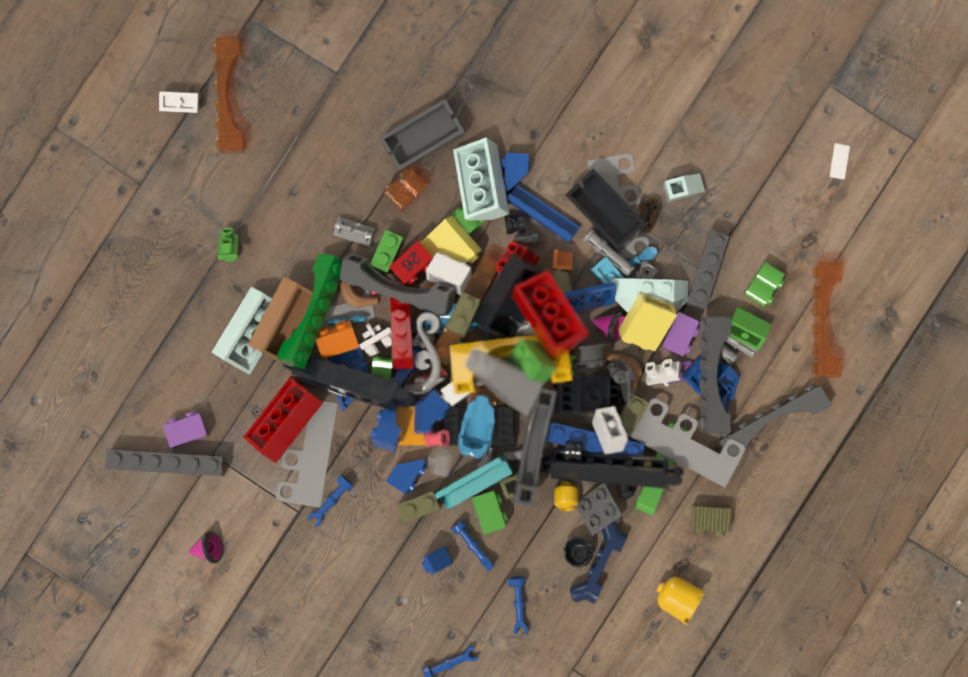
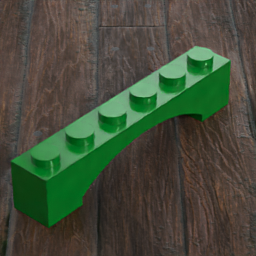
M318 254L312 269L315 273V283L308 309L295 332L287 341H283L276 359L288 366L305 369L340 282L343 261L338 257Z

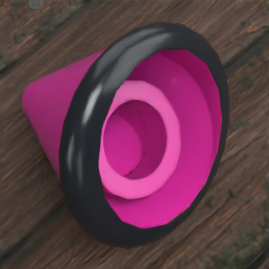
M619 312L617 314L596 317L593 319V323L608 338L610 343H616L621 338L618 329L625 319V315Z
M208 531L189 550V553L216 564L222 558L223 548L221 540L215 532Z

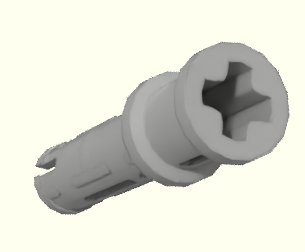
M594 228L584 237V243L587 242L595 249L596 253H601L607 257L627 277L633 272L635 267L609 245L607 239L599 236Z

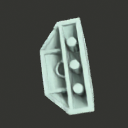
M613 279V282L616 284L615 301L627 313L639 293L674 305L676 312L688 299V281Z

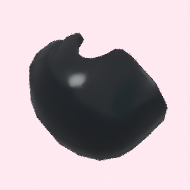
M571 538L563 547L565 560L573 567L582 568L588 565L593 558V548L584 538Z

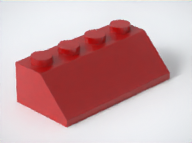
M548 270L514 287L513 299L552 360L569 352L588 336L589 333Z
M289 377L243 438L262 455L277 463L323 402L293 378Z

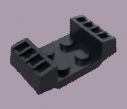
M571 374V381L555 382L554 384L555 391H557L554 402V414H595L597 409L614 406L617 414L620 415L621 386L612 376Z
M449 407L445 411L447 414L442 418V430H447L450 434L448 446H458V435L467 407ZM493 407L495 410V424L491 446H515V409L513 407Z

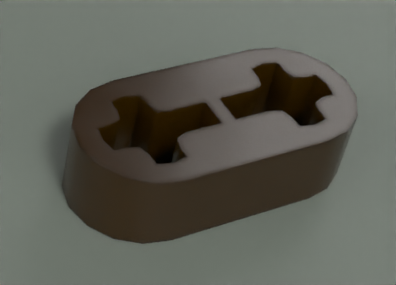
M649 198L644 202L639 214L643 221H645L646 217L649 218L648 225H650V228L647 227L641 232L642 234L651 232L657 219L660 203L654 198ZM653 202L655 203L654 207L657 209L652 210L651 215L647 214L649 208L646 207V204L650 205Z

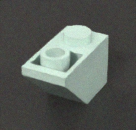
M700 174L681 176L663 183L668 202L705 192Z

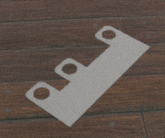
M627 153L587 161L589 172L594 168L629 206L640 203L639 188L636 185L619 188L617 175L632 173L635 170L631 154ZM622 158L629 159L631 163L629 169H620L618 166L619 160ZM627 190L636 192L637 196L633 202L625 200L624 194ZM644 236L635 238L619 254L626 260L632 259L636 255L639 257L642 253H637L634 250V244L637 241H642L646 244V248H649L648 238Z
M656 398L651 399L631 438L711 481L726 487L745 451V446L733 439H729L721 453L718 454L691 439L698 425L697 420L686 414H681L674 428L671 429L661 423L668 411V405ZM653 404H660L663 407V412L660 416H654L651 413V406ZM684 419L692 422V429L688 432L682 431L680 428V423ZM732 444L737 445L740 449L736 457H731L727 453V448Z
M322 401L323 404L307 423L303 451L287 449L284 452L281 462L282 467L299 471L297 484L284 481L278 483L276 499L278 501L321 507L338 403ZM290 453L298 457L297 463L293 466L288 465L285 461L286 456ZM283 486H289L292 489L291 497L283 498L280 495V490Z

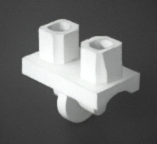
M370 324L366 325L368 331L362 335L365 339L371 335L372 337L359 346L372 358L380 353L375 346L377 342L382 341L386 349L392 346V333L388 327L376 335L375 333L381 330L380 326L376 325L372 328Z
M668 359L659 365H656L654 362L647 363L645 369L647 385L664 383L667 387L671 386L672 381L680 380V361L673 362L672 359Z

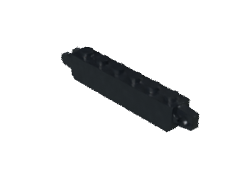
M311 354L305 369L283 364V367L291 371L299 383L390 411L397 409L399 405L411 407L415 402L410 392L403 389L400 385L401 383L395 379L387 380L378 374L370 375L361 369L353 370L345 364L337 365L328 359H317Z
M556 449L553 451L552 457H541L539 471L551 473V479L667 489V485H681L683 480L681 476L684 474L683 467L669 465V461L665 458L583 451L582 460H577L576 458L568 460L565 459L564 449Z

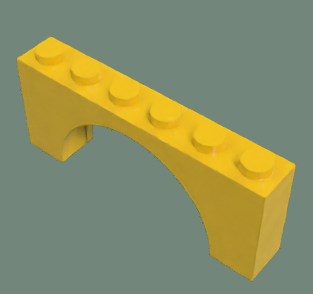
M536 334L450 345L452 380L455 394L475 392L477 377L464 366L472 348L498 358L512 356L511 352L519 341L527 339L537 341L547 355L548 353ZM569 352L553 360L551 359L557 368L551 375L552 382L571 381Z

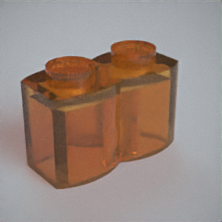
M413 168L409 171L407 169L399 175V181L395 184L391 182L385 188L384 196L399 212L403 211L428 187V184Z

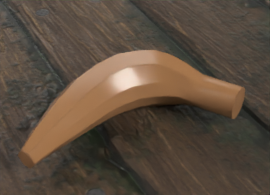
M340 280L341 294L350 306L361 308L367 305L378 304L377 297H362L356 293L353 286Z
M604 353V359L608 362H620V357H622L628 363L629 368L633 371V380L630 381V387L636 393L642 375V368L637 360L624 354Z

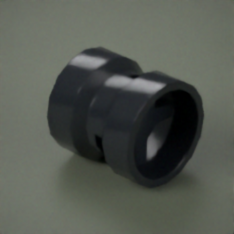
M517 214L516 217L504 216L507 235L513 234L516 231L519 233L526 232L524 214Z

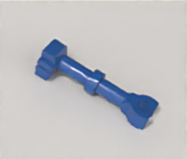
M339 476L336 482L340 486L331 496L328 495L327 501L316 513H312L307 517L308 521L312 517L317 518L318 522L315 524V527L322 523V517L332 506L337 504L339 497L346 490L351 491L354 487L345 476Z
M462 519L451 530L454 534L459 533L468 544L467 548L474 552L486 570H491L494 567L480 549L477 540H473L465 529L467 524Z
M525 577L508 578V587L515 588V601L513 602L514 607H516V624L513 628L515 635H517L518 627H523L525 634L528 633V627L524 623L523 607L525 606V601H523L522 586L526 584Z
M468 647L465 653L450 660L447 658L443 663L432 668L427 665L422 667L424 676L433 677V675L446 669L448 671L453 669V666L468 660L471 662L476 661L478 656L469 657V652L474 650V647Z

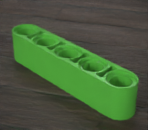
M669 421L667 426L673 429L675 423ZM680 426L682 431L687 432V428ZM656 451L654 457L665 458L669 461V465H674V460ZM642 487L634 509L653 516L664 488Z

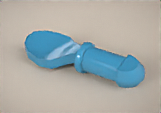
M655 247L646 248L639 257L636 255L628 260V262L635 266L641 264V260H652L657 256L658 251Z
M356 314L349 319L346 316L344 318L328 319L327 325L330 327L343 320H351V323L367 321V316Z

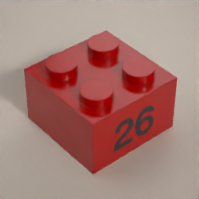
M417 241L389 268L405 286L410 285L412 287L419 281L418 276L422 272L426 274V270L433 257Z

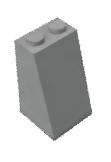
M472 348L464 365L500 400L528 416L544 383L529 380L520 366Z

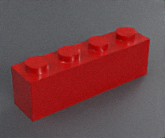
M390 297L394 370L414 369L411 304L401 303L398 299Z

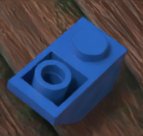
M506 153V157L502 158L501 169H505L503 181L506 193H509L528 175L529 154Z
M436 390L427 392L415 404L414 432L416 435L428 433L434 427L432 424L436 420L440 421L447 414L445 411L449 406Z
M421 459L396 465L386 482L404 494L407 491L412 492L417 484L414 480L418 475L422 476L427 468L424 465L426 461Z
M445 546L425 555L422 562L426 573L430 572L431 575L453 564Z

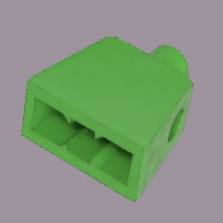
M379 354L373 358L371 375L378 374L387 380L395 376L396 370H394L392 356Z

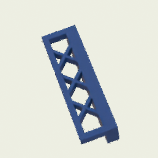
M518 185L507 197L509 204L567 243L571 242L580 229L578 225Z
M612 282L563 294L576 313L614 304L616 284Z

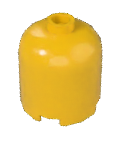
M672 577L666 583L661 582L657 589L659 593L657 603L662 610L687 625L706 592L679 577Z

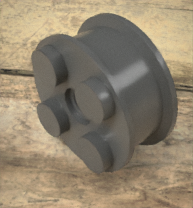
M583 344L572 348L569 351V356H576L572 363V369L604 366L607 360L604 359L603 347L606 344Z

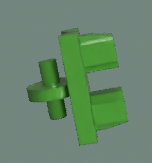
M222 228V235H219L218 260L224 259L231 262L238 258L239 234H234L233 228Z

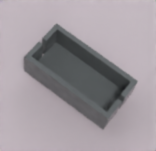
M446 99L381 136L379 139L400 174L463 137L465 131L458 119L454 118L452 109Z

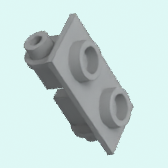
M339 217L335 223L333 235L369 247L375 228Z

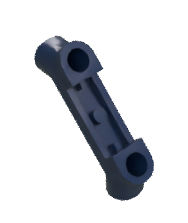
M615 521L601 530L606 544L604 548H599L596 554L598 560L595 566L591 565L588 570V580L571 586L569 589L572 599L576 603L587 600L595 604L603 588L596 583L613 549L621 552L628 535L619 531Z

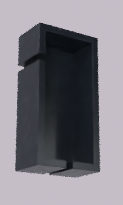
M593 168L581 179L584 185L583 188L577 183L565 195L620 253L647 227V224L635 211H632V208Z
M511 254L472 320L489 333L503 339L513 338L519 326L508 318V315H511L521 324L525 319V316L512 297L514 287L545 271L539 266Z

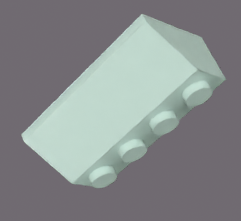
M486 137L454 149L465 220H494L508 215L509 209L497 144Z
M251 287L212 353L250 375L263 353L248 346V343L272 298Z

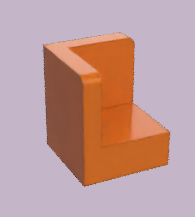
M554 250L552 271L562 269L563 272H571L573 253Z

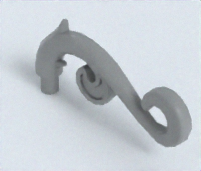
M433 312L422 313L416 323L419 335L428 351L419 352L415 357V364L419 369L425 370L430 367V364L426 362L428 358L432 362V372L426 381L422 378L419 383H414V385L405 384L404 389L414 394L429 392L438 383L444 381V378H440L441 362L438 352L423 330V322L425 320H429L432 323V328L427 331L428 334H433L440 328V318Z

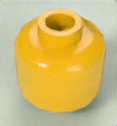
M561 482L560 486L554 489V505L560 511H572L574 507H577L579 504L578 488L573 486L571 482Z

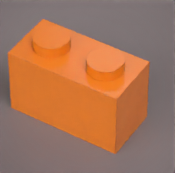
M351 320L339 321L336 325L330 327H321L316 339L322 359L359 348Z

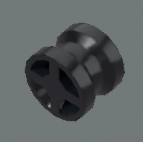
M566 440L565 459L576 458L577 460H582L583 441L573 443L571 440Z

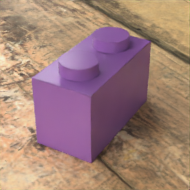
M678 312L661 348L680 357H683L684 354L688 355L692 348L690 341L692 337L696 338L700 330L698 326L699 321Z
M194 411L185 414L186 418L178 420L177 417L167 421V425H164L163 428L170 448L209 436L201 413L197 414Z

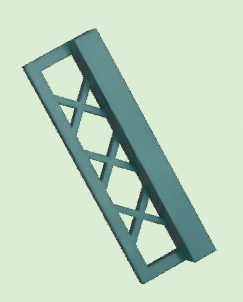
M502 456L434 495L436 499L442 498L449 510L510 476L514 471L506 456Z

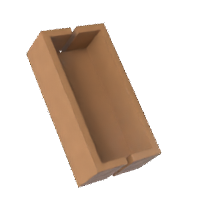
M283 277L248 346L281 362L276 359L283 341L289 339L301 323L310 304L313 292Z

